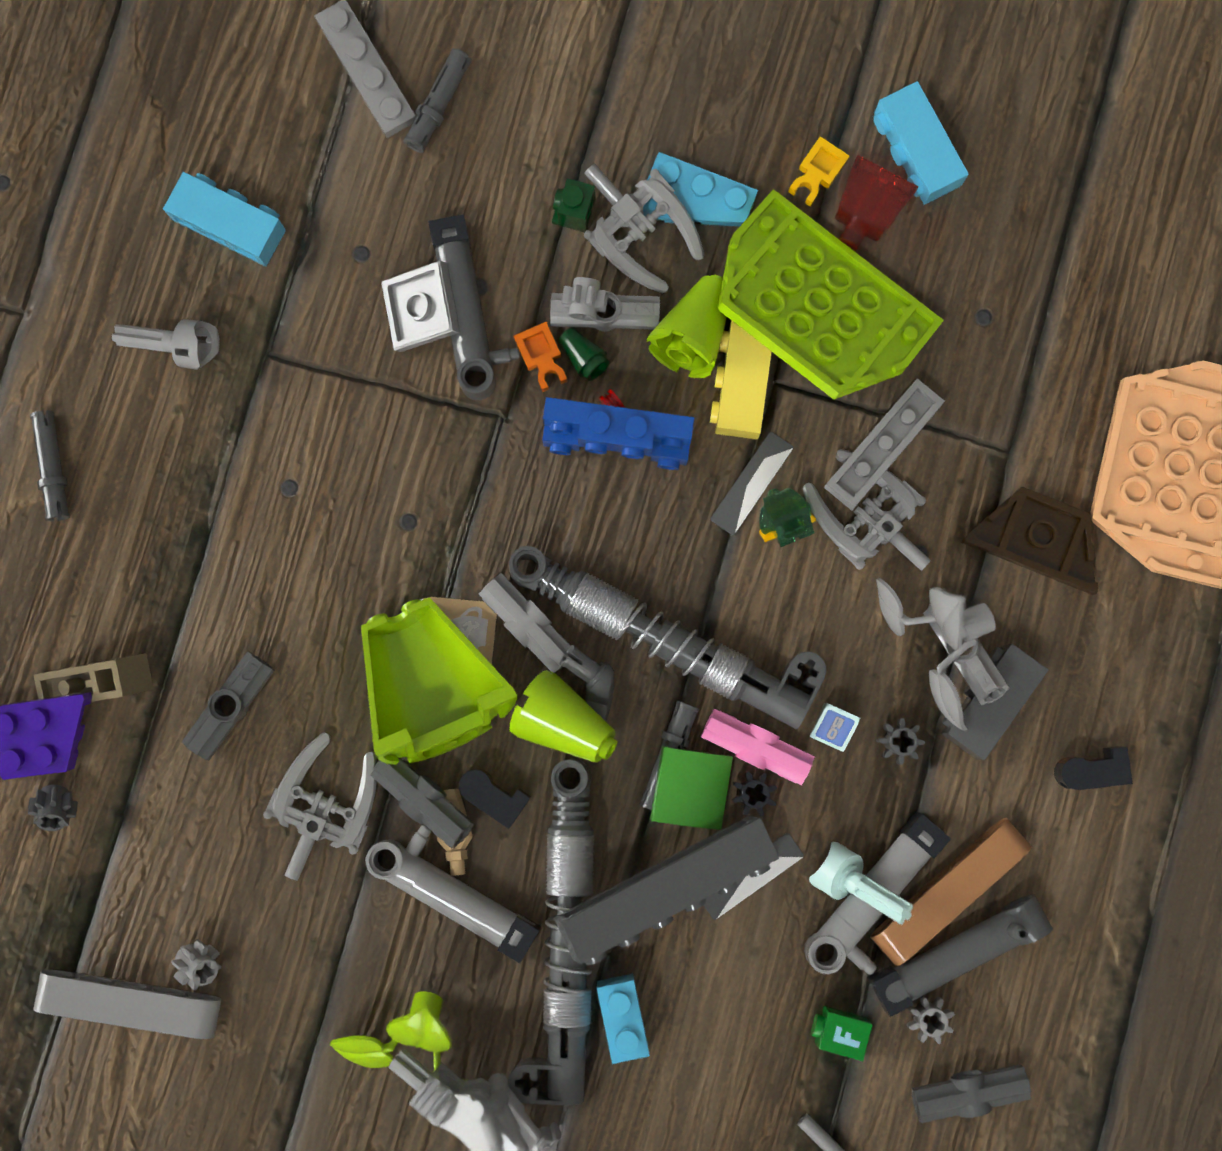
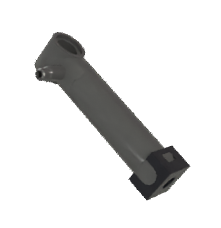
M464 214L430 220L428 223L436 261L447 262L460 333L450 336L457 369V379L463 393L468 398L483 400L488 398L496 387L493 365L519 359L520 352L518 348H505L494 351L489 349L470 238ZM474 372H482L486 375L485 382L478 387L470 386L467 383L469 376Z
M1026 895L1006 905L1002 912L907 960L902 965L894 968L889 965L867 978L884 1011L892 1017L913 1006L912 1001L1019 945H1027L1042 939L1051 933L1053 928L1036 895Z

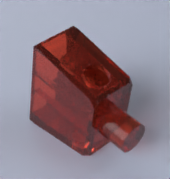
M857 155L834 217L838 222L846 225L839 240L853 250L859 248L865 236L874 241H879L910 203L918 186Z

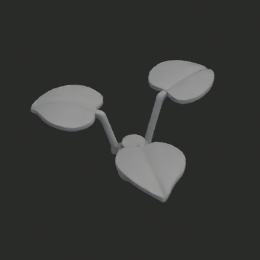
M877 578L876 585L882 614L889 628L897 636L905 634L904 625L937 622L941 626L946 642L955 651L937 666V670H929L931 692L935 703L947 720L961 730H968L969 728L964 724L959 694L951 679L946 675V669L968 648L977 645L975 638L995 631L996 624L991 610L985 603H980L964 610L965 597L953 595L939 587H934L929 591L933 615L910 618L903 613L902 603L892 587L881 578Z

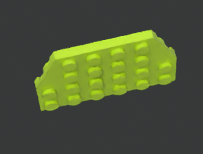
M774 189L734 232L730 239L718 310L833 400L902 374L944 321Z

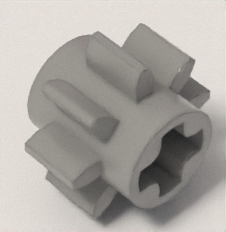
M576 277L573 280V287L564 286L562 304L564 308H569V317L583 321L596 320L597 311L606 312L608 295H606V290H600V281L592 278Z
M199 939L194 944L182 945L176 954L175 960L171 962L178 969L173 977L181 985L188 984L193 990H197L199 986L211 984L217 976L218 970L221 969V965L214 960L220 953L210 944L206 946Z
M921 996V1004L916 1008L913 1006L907 1008L913 1014L914 1019L907 1023V1027L910 1030L920 1028L918 1033V1040L924 1043L929 1036L938 1044H941L940 1036L945 1032L953 1033L954 1031L948 1025V1019L952 1018L955 1014L950 1009L941 1010L944 1000L940 997H936L934 1002L930 1003L924 996ZM925 1015H934L938 1018L935 1024H926L923 1019Z

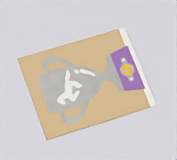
M430 597L492 664L497 613H494L482 601Z

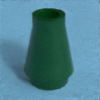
M574 327L569 328L560 336L558 342L564 348L580 377H585L588 381H592L603 374L608 368L610 361L606 358L607 352L580 334Z

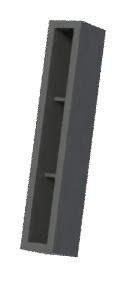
M747 816L554 917V920L572 959L579 964L586 963V965H592L607 956L606 951L619 944L620 947H626L635 943L641 938L639 933L652 927L655 930L670 924L674 920L672 916L684 909L686 912H690L706 904V897L716 892L721 895L734 890L739 885L738 880L748 875L756 877L770 870L769 864L778 860L779 857L761 818Z

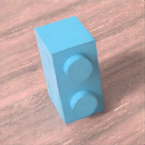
M633 973L597 981V993L612 1064L650 1056Z

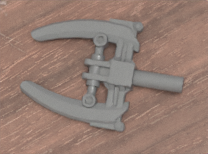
M595 163L584 172L613 205L610 208V215L605 220L603 216L596 221V228L592 232L586 231L584 238L591 243L602 257L605 256L618 270L630 279L659 293L667 292L668 285L664 280L647 271L626 252L631 242H636L638 239L643 241L646 238L644 233L647 230L652 233L655 230L653 226L656 223L655 220L666 213L683 236L691 256L695 260H701L704 257L701 240L693 220L684 205L673 193L675 190L657 169L651 170V177L648 180H640L635 185L638 190L633 194L626 193L624 196ZM652 198L657 203L655 210L651 214L648 213L644 216L643 206ZM620 227H629L631 230L627 232L628 235L624 239L617 241L614 238L613 234Z
M840 449L836 453V459L844 464L853 452ZM888 469L876 482L882 488L879 495L871 500L866 498L862 502L865 507L862 509L858 506L854 511L856 515L854 521L845 527L828 509L816 487L812 483L804 485L803 493L816 521L827 536L839 547L838 550L858 570L864 568V560L866 558H873L879 552L876 550L879 544L886 545L888 542L894 545L920 571L931 562L922 551L899 531L903 527L901 521L905 517L909 521L915 514V507L917 505L923 506L926 503V499L905 480L902 482ZM890 498L897 503L890 511H882L880 509L882 503ZM866 524L868 526V534L860 540L854 535L860 526Z
M321 733L296 757L285 773L278 789L275 788L266 811L263 813L265 819L275 817L280 825L289 828V823L295 825L298 833L302 834L284 876L298 881L315 840L319 841L326 838L333 841L330 846L335 848L345 846L349 848V853L352 855L358 852L368 827L366 823L375 798L377 781L371 776L373 767L377 764L374 752H368L364 756L360 787L353 808L340 806L339 802L335 801L337 796L324 797L325 791L319 790L318 793L312 792L311 794L300 786L315 759L330 743L331 738L328 733ZM302 798L312 806L302 811L293 807V802L295 799ZM338 813L343 815V818L347 820L345 825L341 827L333 824L329 814Z

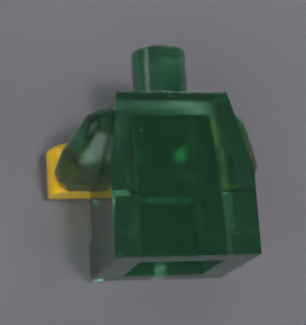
M774 488L768 491L767 497L763 498L764 506L760 510L759 533L764 542L776 538L780 547H784L796 542L795 538L797 537L800 540L815 534L812 523L816 521V518L812 514L810 504L799 493L791 488L782 491Z

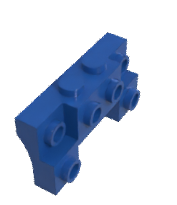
M546 397L542 441L544 447H550L549 452L554 454L571 455V450L580 451V447H585L586 452L594 454H607L608 450L622 452L621 456L631 459H643L644 455L651 456V461L658 462L657 467L679 470V465H687L694 417Z

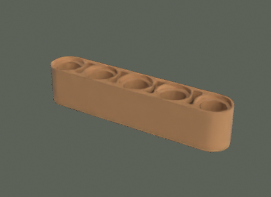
M1007 817L999 820L907 901L914 906L910 911L912 916L909 920L905 919L901 925L888 917L871 934V939L895 966L902 965L1029 853L1032 846Z

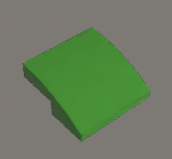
M662 746L650 820L721 830L733 757Z

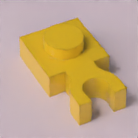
M820 136L800 164L799 170L805 175L795 179L788 192L795 195L800 187H807L810 190V194L806 198L805 203L811 207L818 195L819 185L821 184L829 189L850 156Z

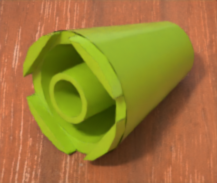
M719 275L703 276L650 332L647 338V342H651L648 348L650 353L669 369L678 372L680 367L690 371L688 377L706 378L711 375L716 364L727 316L718 310L723 277Z
M544 670L536 676L523 693L529 697L524 707L516 705L510 721V732L518 738L598 763L602 758L605 760L609 759L618 743L614 739L616 731L556 673Z

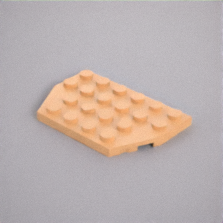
M1203 360L1185 366L1157 370L1153 373L1125 377L1119 383L1090 510L1091 520L1151 572L1222 589V365Z

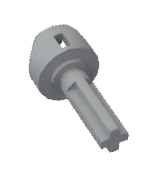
M183 319L176 325L174 331L116 324L115 333L112 334V341L116 342L118 346L172 353L176 366L180 368L198 370L219 353L220 338L218 329L204 321ZM198 336H208L206 341L198 340Z

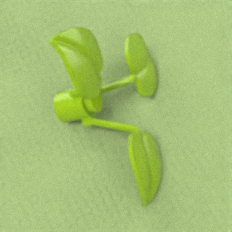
M420 991L415 993L409 1015L396 1018L388 1023L387 1033L392 1037L389 1043L382 1044L380 1040L369 1036H348L330 1041V1046L347 1060L368 1068L389 1066L393 1061V1055L389 1052L395 1049L398 1042L407 1046L421 1047L424 1050L433 1052L435 1071L441 1064L440 1052L447 1051L451 1046V1038L439 1021L443 999L431 992Z

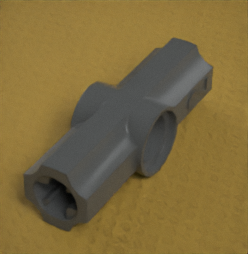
M247 651L220 690L215 691L210 696L207 708L182 740L186 748L209 761L236 723L246 716L249 705L275 670L261 658ZM227 696H232L236 702V709L230 716H226L221 709V703Z
M398 758L399 762L396 765L386 764L379 760L373 767L371 776L399 801L397 803L398 806L409 817L419 824H425L450 848H455L468 836L475 823L445 798L447 794L440 786L427 776L417 773L402 758Z
M1021 1064L988 1072L981 1070L962 1071L953 1074L950 1077L951 1080L911 1088L914 1109L920 1123L956 1115L963 1118L979 1117L990 1113L993 1107L1031 1099L1029 1079Z

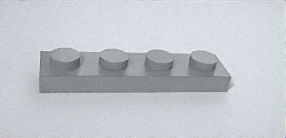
M341 0L314 15L386 138L413 124L416 118L414 112L348 2Z
M916 379L826 483L824 488L850 510H853L940 409L945 400L920 380Z

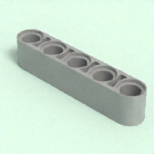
M42 970L40 972L33 1010L43 1014L183 1037L212 1039L215 1038L221 998L208 994L67 971Z

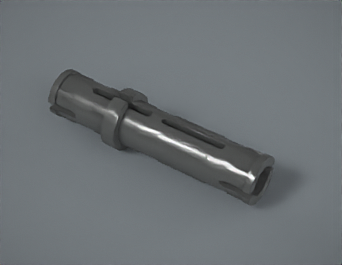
M456 48L451 49L446 63L435 80L429 95L423 105L417 107L415 111L417 116L403 140L404 144H407L412 150L423 153L436 127H440L444 121L442 116L460 84L465 71L472 62V59L465 52Z
M37 411L30 414L40 474L37 486L38 490H42L46 514L45 521L53 522L54 518H56V521H62L70 518L65 494V487L68 486L67 478L63 477L54 421L55 415L53 411H46V415H43V411Z
M677 701L667 731L662 733L661 738L663 742L639 805L652 810L662 746L679 749L689 747L690 740H688L699 708Z

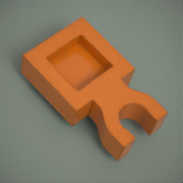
M547 322L513 336L528 371L535 368L538 369V382L542 392L549 390L545 381L548 374H556L561 384L567 382L564 370L553 361L560 358L561 353Z

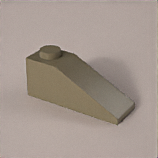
M147 653L34 674L38 699L91 692V702L154 689Z

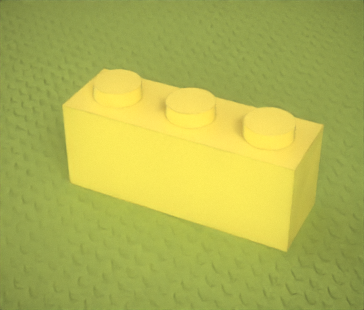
M731 320L729 331L723 332L719 352L726 353L724 367L717 366L714 387L721 388L719 402L712 401L710 423H716L715 434L758 440L761 434L772 351Z

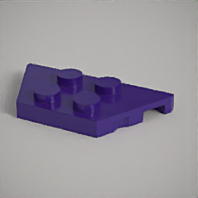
M91 692L0 705V777L2 780L67 772L75 769L79 753L78 743L82 739L85 728L81 721L85 705L91 704Z

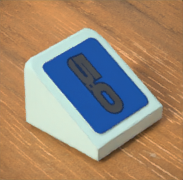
M824 703L809 737L844 752L861 718L833 705Z

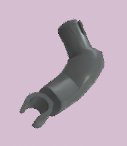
M572 645L565 652L569 657L565 658L563 656L560 665L585 681V702L607 721L615 687L614 670L607 662L597 663L578 650L576 646Z

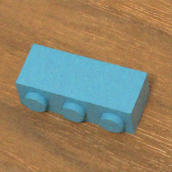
M916 81L880 99L873 117L875 126L881 135L885 134L891 144V155L898 166L902 165L908 175L907 183L912 194L915 197L919 196L925 205L961 187L969 174L919 82Z
M183 172L163 208L167 215L173 221L267 267L286 231L278 219L280 215L265 205H260L259 208L248 204V199L235 190L228 189L226 193L216 188L217 184L205 175L197 173L194 177Z

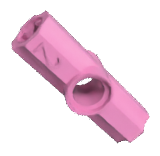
M713 709L701 734V738L735 753V757L764 771L768 769L775 772L779 776L800 785L803 784L808 776L815 756L779 740L780 737L768 730L752 723L749 725L737 720V718Z

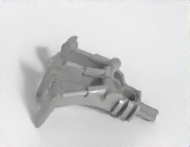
M404 1049L391 1062L389 1068L417 1091L409 1104L423 1117L427 1118L432 1125L439 1126L453 1133L470 1151L557 1150L556 1145L561 1139L559 1127L553 1122L549 1127L538 1129L525 1113L523 1104L509 1088L505 1075L501 1073L494 1074L488 1081L483 1078L465 1081L443 1063L432 1073Z

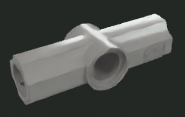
M607 291V305H610L615 310L613 316L601 318L596 315V320L583 321L569 317V308H564L562 304L563 293H551L550 324L551 326L591 327L604 332L615 328L653 330L659 324L660 297L615 295Z
M500 573L483 588L479 595L493 612L497 613L505 622L503 625L525 648L528 646L551 672L556 673L562 668L560 665L562 657H569L565 652L571 645L551 626L552 622L530 599L527 601L508 579Z
M930 604L927 610L923 612L924 616L933 615ZM937 622L929 623L946 649L947 654L953 653L955 650L946 642L941 626ZM977 637L975 638L977 645L973 646L972 651L968 655L959 656L953 663L962 674L979 703L984 705L986 703H993L1003 697L1009 686Z

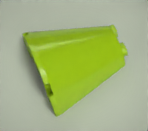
M430 597L422 601L416 599L407 602L401 608L402 613L397 616L388 617L387 614L382 613L373 616L366 624L361 625L373 747L378 760L386 764L396 765L399 762L398 758L407 757L409 763L419 762L456 749L491 729V720L498 714L500 718H504L513 709L517 701V694L513 687Z

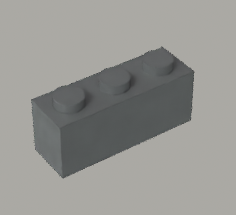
M1014 644L1003 645L1002 648L997 646L989 654V657L1009 686L1003 697L993 703L981 705L969 685H967L963 692L967 697L961 706L964 724L969 729L966 731L959 729L947 720L946 717L942 721L946 727L941 734L976 760H985L1048 672L1047 668Z

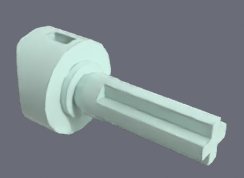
M831 842V848L826 860L819 870L809 877V881L814 887L836 900L845 898L851 893L901 925L905 919L909 920L912 914L910 911L914 907L911 903L862 874L864 867L863 859L860 855L838 842Z

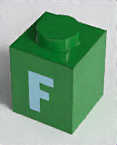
M824 1006L822 1015H815L811 1036L816 1037L815 1044L820 1050L863 1061L873 1024L867 1017Z

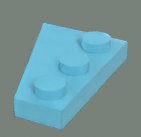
M658 152L651 169L659 171L662 177L675 190L673 193L684 205L693 222H700L701 225L740 227L748 218L758 193L757 189ZM652 198L643 206L644 216L648 213L651 214L655 210L657 203ZM667 213L656 219L664 220L665 223H674Z

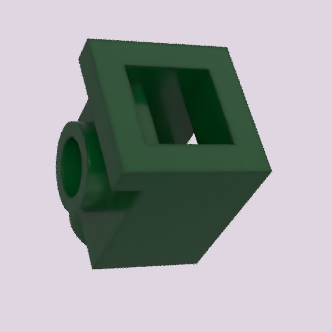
M567 178L564 189L558 188L553 203V210L555 211L552 224L585 233L596 200L595 186Z

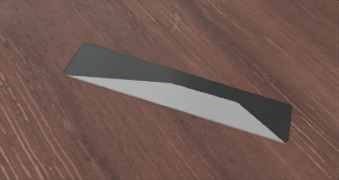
M769 432L712 515L711 521L731 535H734L793 450V446L773 432Z
M789 833L784 834L772 843L779 859L769 864L770 870L756 877L748 875L738 880V887L728 893L719 895L716 892L705 898L706 904L703 906L714 920L804 857V854Z

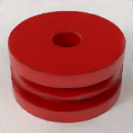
M611 389L607 391L608 395L604 393L605 398L602 395L598 397L602 405L625 408L619 397Z

